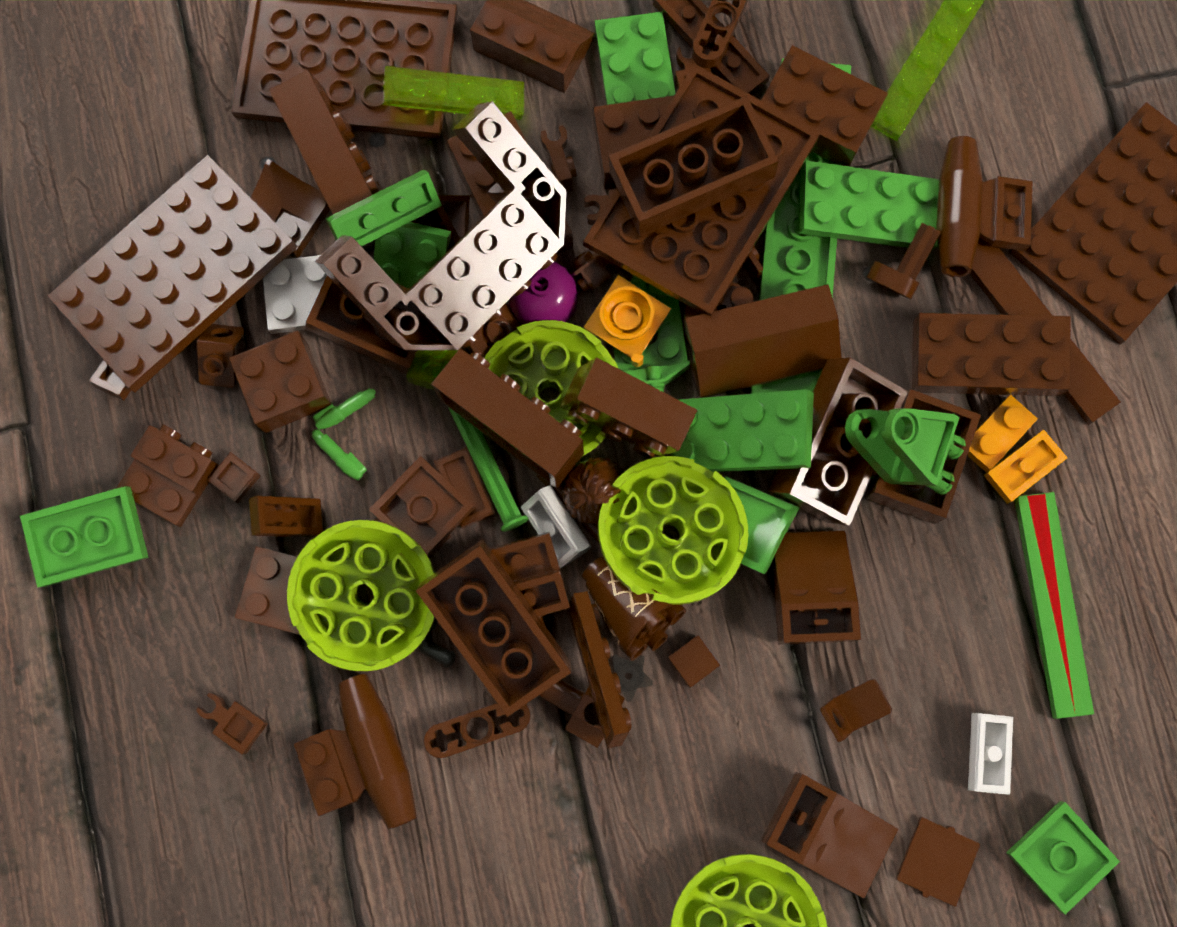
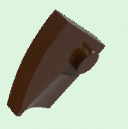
M267 159L250 198L294 241L298 247L289 255L299 258L330 211V208L320 190Z

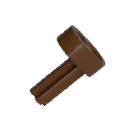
M921 223L897 270L874 261L866 278L911 300L920 284L916 281V278L941 232L930 225Z

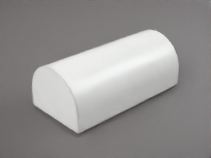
M551 485L538 490L521 506V509L538 535L550 532L560 568L574 561L592 547L574 519L571 518L570 513L566 510L565 505Z
M982 713L971 714L968 790L1010 795L1013 717Z

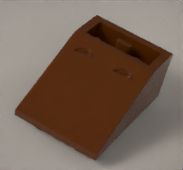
M845 531L786 533L772 560L778 645L838 643L861 640L858 598Z
M795 772L761 841L801 865L865 898L898 828L806 775Z

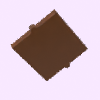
M920 816L895 879L920 890L923 897L932 896L956 907L980 843L956 833L955 828L952 826L945 828Z

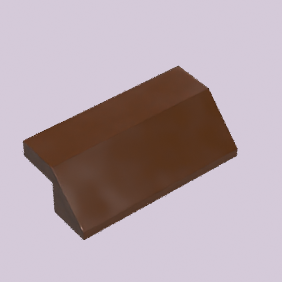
M829 284L713 312L712 316L704 313L687 317L684 320L693 354L691 366L700 398L823 370L827 359L842 358L839 318Z

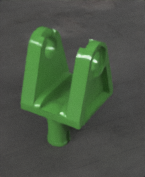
M896 408L889 411L860 409L849 415L845 425L848 441L885 482L889 484L925 485L940 495L949 492L953 486L943 481V478L954 482V475L949 471L943 470L946 457L954 460L964 452L963 449L955 446L954 443L962 447L966 446L964 438L954 434L960 417L950 413L910 408ZM866 418L870 421L872 428L871 434L867 439L863 436L861 430L858 429L861 420Z

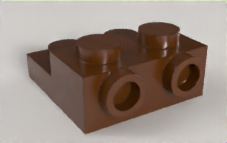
M162 424L158 430L149 425L130 456L134 458V461L116 489L124 486L131 487L136 503L181 528L209 483L207 479L219 465L209 459L213 452L193 441L192 445L188 447L179 442L182 435L170 427Z
M420 456L369 510L376 516L374 521L390 524L412 537L430 559L451 537L450 534L475 509V506Z

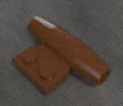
M957 136L948 141L938 184L936 230L941 233L937 243L941 271L944 275L950 277H962L971 273L979 237L990 243L992 247L1026 251L1031 245L1033 181L998 176L983 182L977 141L969 136Z
M360 674L340 682L338 689L345 730L327 729L294 743L317 815L323 816L357 802L361 795L367 791L388 830L417 819L411 779L389 713L367 674Z

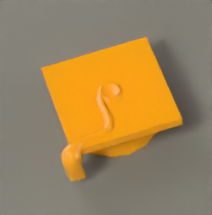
M618 275L584 328L630 357L634 367H640L644 359L642 353L662 325L671 308Z

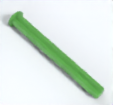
M448 363L441 364L432 369L434 379H436ZM449 408L504 524L500 528L501 531L507 532L523 525L529 519L526 515H521L482 432Z

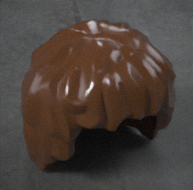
M598 457L578 462L567 475L562 489L563 502L566 504V510L570 512L572 519H577L582 525L591 523L598 525L602 503H608L609 498L621 492L620 489L617 490L612 487L616 479L624 473V469L619 468L618 463L611 462L610 458ZM619 498L615 499V500L613 501V504H615L616 502H618V501H619Z

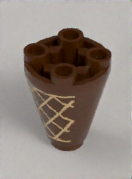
M604 557L594 560L583 572L582 578L586 581L588 592L597 605L618 646L631 661L642 655L648 647L652 651L657 650L668 638L665 632L668 627L677 623L686 613V609L682 605H672L652 600L654 594L643 593L637 595L616 578Z

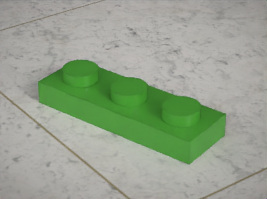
M421 170L325 219L335 240L342 235L352 236L362 247L442 206L429 172Z

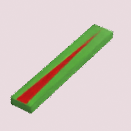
M1054 492L1018 496L1014 501L1052 718L1059 719L1093 715L1094 709Z

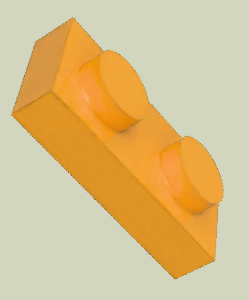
M1010 394L975 431L967 456L987 473L994 468L1038 418Z
M1042 430L984 476L1008 504L1065 461L1067 456L1047 432Z

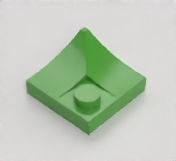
M725 476V479L739 496L747 516L748 545L741 564L767 574L771 562L799 507Z

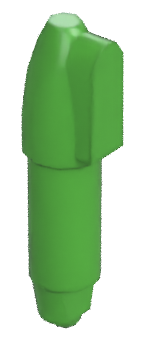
M369 388L363 392H358L338 406L331 404L313 416L316 423L315 426L318 430L337 425L347 416L367 405L375 398L376 390Z
M314 429L312 431V438L316 444L336 463V466L343 473L355 480H360L367 469L351 452L349 454L345 453L327 434H323L320 430Z

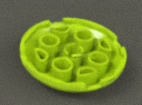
M542 320L517 327V330L508 334L502 340H498L485 356V359L491 364L489 369L498 377L503 373L511 377L520 385L519 392L529 400L535 396L543 401L551 409L549 414L561 423L563 419H566L582 432L579 437L583 440L584 455L595 449L606 438L600 433L602 428L590 422L587 426L579 424L567 417L568 411L560 408L580 366L597 357L618 368L615 360L595 335L580 326L568 322ZM547 387H552L560 395L554 401L546 403L539 397L540 392Z
M662 456L647 459L630 467L612 484L613 488L620 489L621 492L609 498L608 503H602L598 519L599 544L610 570L632 592L637 595L643 593L654 594L652 600L672 605L690 604L715 594L736 574L748 545L747 516L736 491L717 471L712 472L704 466L694 463L695 460L679 456ZM619 498V501L613 504V501ZM671 525L677 528L680 538L678 540L668 538L662 533L663 526Z
M353 520L334 525L320 533L302 549L291 569L287 587V603L292 624L294 627L296 626L300 635L308 644L307 647L315 655L336 667L352 671H373L394 665L411 654L423 642L435 620L434 615L416 592L419 584L435 573L431 561L412 537L390 524L374 520ZM366 584L371 588L374 596L371 603H364L358 598L357 590L360 585Z
M739 854L716 860L702 868L691 878L677 899L670 926L742 927L747 924H753L756 927H827V921L812 888L792 868L766 856Z

